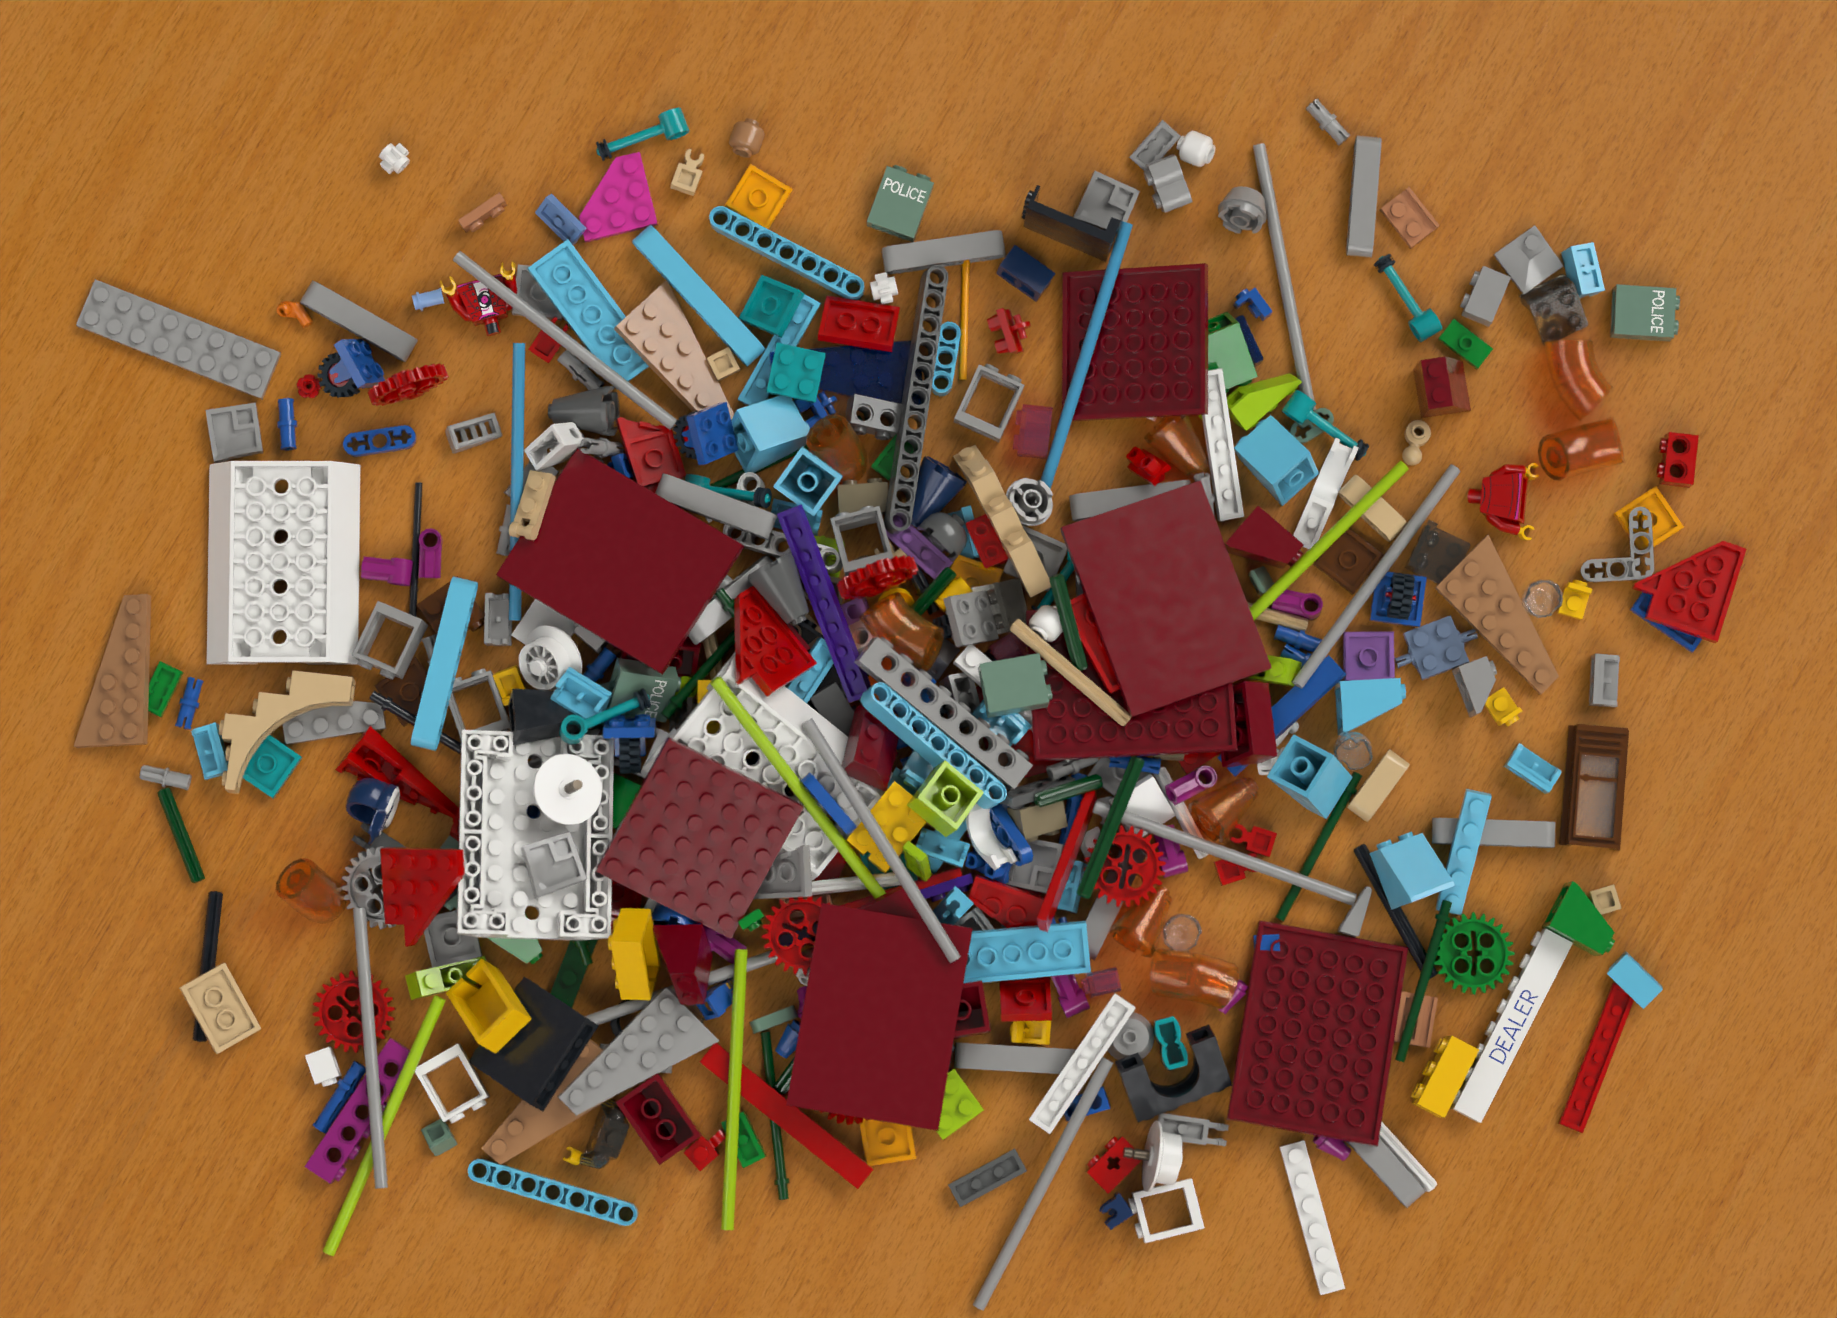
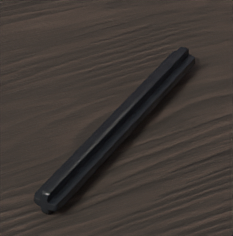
M1362 844L1354 849V853L1421 971L1426 951L1401 906L1391 909L1370 856V851L1365 844ZM1434 966L1431 972L1430 979L1437 975V971Z
M210 891L208 893L200 975L214 968L216 963L223 894L217 891ZM195 1018L193 1040L206 1042L207 1038Z

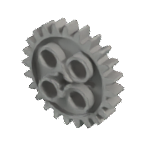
M380 846L376 848V851L372 847L367 849V852H359V858L351 859L353 866L345 867L346 871L350 874L342 876V879L348 883L342 886L341 889L348 891V894L343 897V900L351 901L347 909L366 908L367 922L370 920V927L373 928L378 924L379 928L383 929L387 925L389 928L396 925L385 924L383 889L380 890L382 885L380 848L384 847ZM363 877L368 881V888H365L362 883ZM376 899L381 904L380 910H378L375 906Z

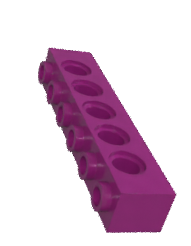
M393 1038L388 1040L378 1055L379 1082L384 1087V1094L381 1097L382 1114L410 1052L408 1048ZM390 1062H394L398 1066V1073L393 1077L388 1076L385 1071L386 1065ZM366 1075L305 1165L307 1169L328 1183L341 1180L347 1171L344 1167L349 1158L351 1160L355 1159L361 1150V1147L358 1145L363 1137L368 1139L371 1135L370 1118L368 1117L363 1120L357 1115L359 1106H368ZM347 1126L353 1127L356 1131V1136L351 1141L346 1140L343 1136V1130ZM334 1147L338 1148L342 1154L338 1162H333L329 1158V1151Z

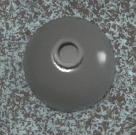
M944 512L931 514L917 527L918 530H924L921 534L941 552L945 550L949 553L947 558L951 561H954L961 554L967 543V533L962 527L965 523L955 513L952 516Z

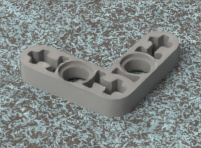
M1636 507L1629 514L1630 557L1587 560L1583 563L1580 571L1581 576L1586 581L1643 580L1653 574L1654 552L1652 516L1650 511L1645 507ZM1637 511H1642V514L1647 516V520L1643 521V529L1648 527L1649 533L1638 532L1633 534V528L1638 529V522L1633 521V516L1637 515ZM1638 536H1644L1648 539L1649 545L1645 550H1638L1634 546V540ZM1649 552L1650 558L1644 557L1645 565L1650 566V570H1647L1645 575H1641L1640 571L1635 569L1636 566L1640 565V557L1634 559V553L1642 555ZM1607 562L1606 573L1608 578H1602L1603 573H1596L1595 578H1590V575L1585 573V569L1589 568V564H1594L1595 568H1603L1601 563ZM1620 562L1623 564L1625 571L1622 576L1615 577L1610 573V566L1613 563Z

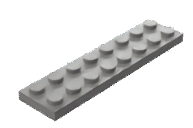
M96 279L76 323V326L262 400L281 356V353Z

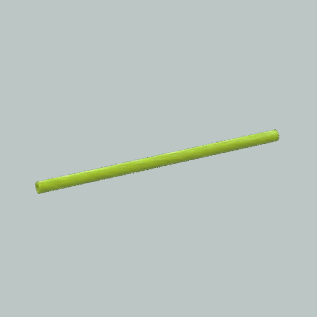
M1400 460L1249 608L1254 620L1409 470L1405 463Z
M718 676L710 682L711 686L871 895L876 899L886 894L722 677Z
M735 949L721 1230H734L748 953L746 949Z
M434 995L383 1111L384 1141L446 1000L442 997ZM371 1141L324 1246L323 1252L328 1255H335L372 1171Z

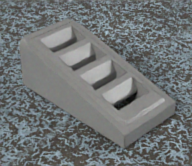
M495 413L447 426L445 430L453 454L502 437ZM485 422L489 423L492 434L487 433ZM476 425L479 426L482 437H478L475 429ZM469 428L471 440H468L465 429ZM456 432H459L462 440L461 443H458L455 434Z
M1364 887L1337 932L1353 937L1359 936L1372 888Z

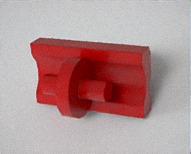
M1001 308L996 310L997 314L988 318L987 323L991 332L1003 330L1004 338L994 341L997 353L1018 354L1024 352L1020 340L1027 338L1025 329L1031 327L1030 321L1022 322L1020 314L1012 316L1010 309L1005 310Z
M1136 446L1126 455V458L1130 461L1127 468L1153 486L1162 482L1165 479V472L1171 469L1168 463L1145 449L1141 450Z

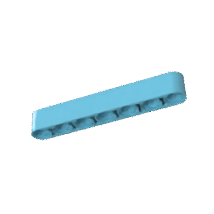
M717 206L710 212L709 219L712 229L843 298L859 300L863 296V280L850 271L726 207ZM719 214H724L728 218L727 222L723 225H718L714 222V218ZM744 225L750 229L746 236H739L736 233V229L739 226ZM760 238H770L772 241L771 245L767 248L759 246L758 241ZM785 248H789L794 252V255L790 259H783L780 256V252ZM806 260H813L816 263V267L811 271H807L802 267V264ZM829 271L837 273L838 279L834 282H828L825 280L824 275ZM850 283H857L860 286V290L852 294L847 291L846 287Z
M649 225L632 240V243L747 367L766 350L761 342L652 225Z
M454 576L451 579L411 737L412 746L436 751L438 748L477 593L478 582Z
M879 682L863 692L861 702L865 709L933 767L946 760L974 783L970 779L971 775L975 780L974 784L984 792L976 804L983 809H990L1005 800L1007 790L1003 783L891 687ZM874 693L878 695L879 701L875 698ZM893 709L898 713V717L894 714ZM912 726L917 729L918 734L914 732ZM931 742L936 745L937 750L932 747ZM951 759L954 760L956 766L951 763ZM989 791L993 794L994 799L989 795Z
M486 1159L474 1160L468 1167L469 1177L481 1184L620 1225H631L638 1218L637 1207L628 1201L503 1164L500 1165ZM477 1163H482L487 1168V1173L483 1178H479L474 1174V1167ZM502 1170H506L511 1174V1181L507 1185H503L498 1181V1174ZM527 1177L535 1181L536 1187L532 1192H527L522 1187V1182ZM550 1185H556L560 1189V1195L557 1199H551L547 1196V1188ZM574 1192L583 1194L585 1200L582 1206L578 1207L572 1204L571 1196ZM600 1199L606 1200L609 1204V1209L604 1214L598 1213L595 1209V1204ZM622 1207H630L633 1210V1218L631 1220L624 1221L621 1219L619 1213Z

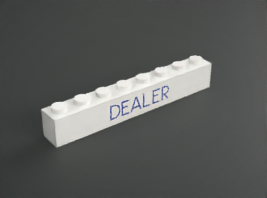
M1542 929L1541 933L1538 931L1535 933L1531 941V945L1534 947L1529 955L1525 954L1519 965L1522 970L1518 977L1514 976L1508 986L1510 993L1507 999L1503 998L1496 1010L1499 1015L1495 1022L1491 1021L1485 1031L1487 1038L1484 1044L1480 1043L1477 1046L1479 1052L1475 1057L1476 1060L1473 1066L1470 1067L1451 1109L1477 1123L1482 1122L1573 942L1548 929Z

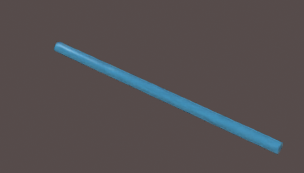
M1121 221L1042 473L1041 481L1047 484L1049 488L1052 487L1133 227L1132 224Z
M513 343L510 524L514 522L523 493L525 343ZM510 536V552L519 538ZM509 584V620L519 621L521 620L522 591Z

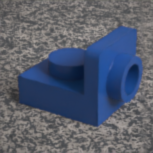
M1246 288L1235 296L1237 301H1235L1233 306L1236 310L1246 302H1249L1248 309L1255 318L1260 317L1262 321L1271 316L1273 312L1256 288H1253L1251 291Z

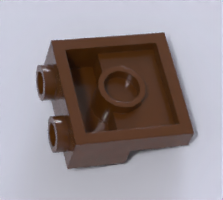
M450 582L417 604V607L436 634L439 630ZM474 601L467 632L469 630L475 632L485 624L483 622L485 614L476 601Z

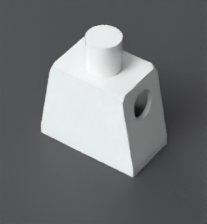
M573 422L552 424L524 451L535 470L539 471L568 460L577 448H581L580 443L585 436Z

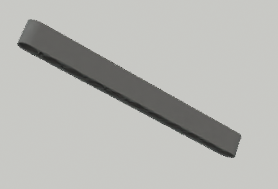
M940 265L931 266L922 274L920 279L902 397L899 431L896 437L884 515L885 529L891 534H899L908 529L912 521L948 284V272ZM930 273L938 276L939 284L931 281ZM927 297L935 301V308L927 305ZM923 321L931 324V332L924 330ZM919 345L927 348L928 356L920 354ZM916 370H921L924 373V381L916 378ZM912 394H916L920 397V405H916L912 402ZM908 418H912L916 421V429H911L909 427ZM905 442L913 446V454L905 451ZM901 467H906L909 470V478H904L901 475ZM897 491L905 494V503L897 499ZM893 516L901 518V527L894 525Z

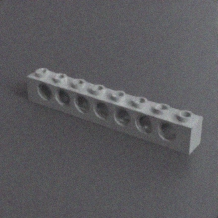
M884 637L872 638L854 663L878 683L882 682L891 687L1003 783L1008 790L1015 789L1033 766L1028 762L1029 757L1021 750L1017 749L1015 751L1009 746L1010 741L999 733L997 735L989 729L991 726L980 717L976 719L971 715V709L961 701L957 703L951 698L952 693L942 685L936 686L931 681L933 678L922 669L918 671L913 667V661L903 653L900 655L892 649L894 646ZM883 657H888L892 662V667L889 671L885 670L881 665ZM903 673H907L911 677V684L908 687L904 686L901 682ZM923 689L930 692L931 698L928 703L922 701L920 697ZM942 705H946L950 710V715L947 719L940 715ZM962 721L967 722L969 725V732L966 735L962 734L959 730V725ZM981 737H985L989 743L985 751L979 747ZM1001 753H1004L1008 758V763L1005 767L1001 766L998 762V756Z

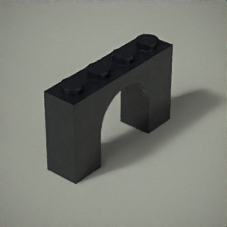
M1209 1024L1185 1033L1193 1054V1066L1190 1073L1176 1084L1165 1086L1152 1082L1138 1052L1115 1061L1131 1109L1138 1122L1150 1120L1156 1115L1166 1111H1173L1181 1105L1198 1101L1204 1096L1214 1092H1221L1225 1088L1232 1086L1217 1039Z

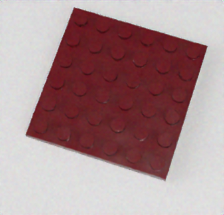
M1200 263L1119 269L1072 422L1208 415V265ZM1106 270L1063 272L1062 409Z
M668 737L596 867V872L731 939L739 926V920L744 917L804 806Z

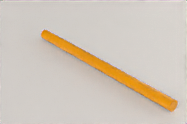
M969 259L964 260L962 264L959 380H967Z

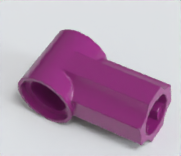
M425 529L419 536V578H441L443 537L435 529ZM431 533L436 534L438 538L437 544L434 547H427L424 542L425 537Z
M364 556L361 578L388 581L387 583L399 586H410L413 561L402 558H391L390 560Z
M1286 589L1273 602L1272 609L1313 620L1320 615L1323 602L1315 593L1305 594ZM1308 601L1315 602L1318 609L1309 612L1305 609L1304 604Z
M1201 766L1195 771L1166 785V795L1169 801L1177 805L1209 789L1217 781L1216 771L1210 766ZM1199 774L1205 777L1206 784L1200 782Z
M1154 835L1155 842L1159 843L1157 847L1158 852H1164L1158 858L1159 861L1166 862V865L1160 867L1161 871L1166 873L1163 878L1188 872L1186 858L1183 850L1180 849L1179 843Z
M704 926L711 951H715L728 962L734 964L735 949H747L746 946L734 938L730 939Z
M1074 974L1051 976L1066 1018L1090 1009L1082 988H1079Z

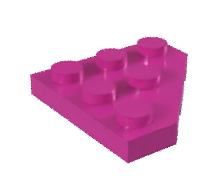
M640 152L616 157L583 209L579 219L587 228L583 233L585 243L644 229L649 225H658Z

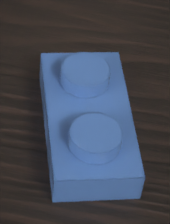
M553 194L548 195L535 212L563 241L568 239L572 245L576 244L587 229Z

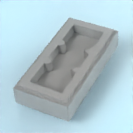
M1162 120L1129 158L1144 171H1147L1145 165L1162 159L1181 136Z

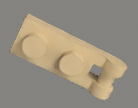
M529 471L514 522L509 526V535L511 537L519 538L520 536H525V539L535 540L537 538L556 479L553 474Z

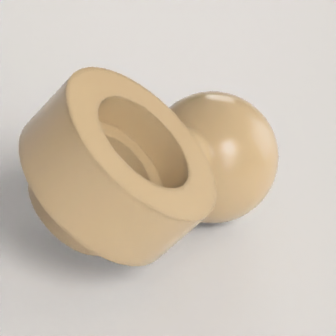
M1421 420L1412 421L1404 433L1405 439L1410 446L1404 449L1402 458L1406 464L1411 466L1417 465L1421 461L1422 452L1419 447L1425 445L1431 436L1430 427ZM1420 429L1423 434L1418 436L1414 430Z

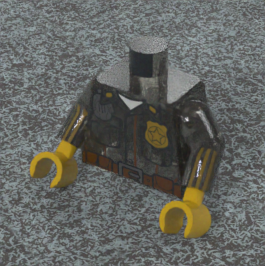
M610 1098L600 1105L601 1108L584 1153L572 1147H567L566 1150L572 1153L568 1159L563 1158L564 1161L573 1165L581 1164L600 1169L605 1167L609 1161L618 1158L629 1129V1123L616 1104L617 1101Z

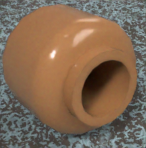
M749 118L735 123L729 138V144L733 148L732 151L746 158L757 154L760 151L765 136L764 130L759 127V122Z

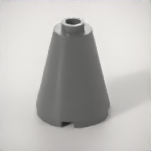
M605 386L556 398L548 406V417L552 419L554 424L573 422L580 430L613 436L618 427H613L614 420L619 418L620 415L617 392H612L615 388L614 386Z
M791 553L777 558L776 561L770 564L767 563L747 576L749 582L786 624L792 622L793 626H796L807 620L805 615L809 613L796 563Z

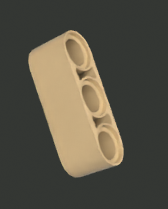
M1355 474L1338 491V495L1352 508L1372 488ZM1382 497L1361 516L1388 542H1391L1407 524L1406 520Z
M1389 749L1347 808L1368 822L1410 764Z

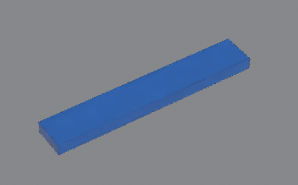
M1329 655L1321 662L1302 689L1294 686L1271 707L1275 740L1347 675ZM1220 754L1217 758L1222 762ZM1248 765L1228 767L1227 769L1236 777Z

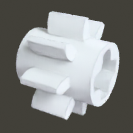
M390 143L379 155V158L383 160L380 165L389 174L393 170L399 174L410 162L406 157L409 152L400 143L396 147Z
M886 272L876 274V281L870 282L873 299H880L881 304L893 302L892 296L898 295L894 276L888 278Z

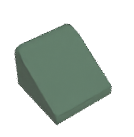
M1264 566L1254 569L1248 574L1257 594L1260 596L1274 584Z
M441 1118L421 1129L430 1150L435 1156H439L457 1145V1141L450 1128Z

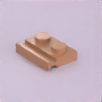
M1410 187L1380 209L1381 213L1410 249L1440 226Z
M1403 991L1401 993L1394 1042L1400 1043L1414 993ZM1424 996L1410 1045L1430 1048L1438 998Z

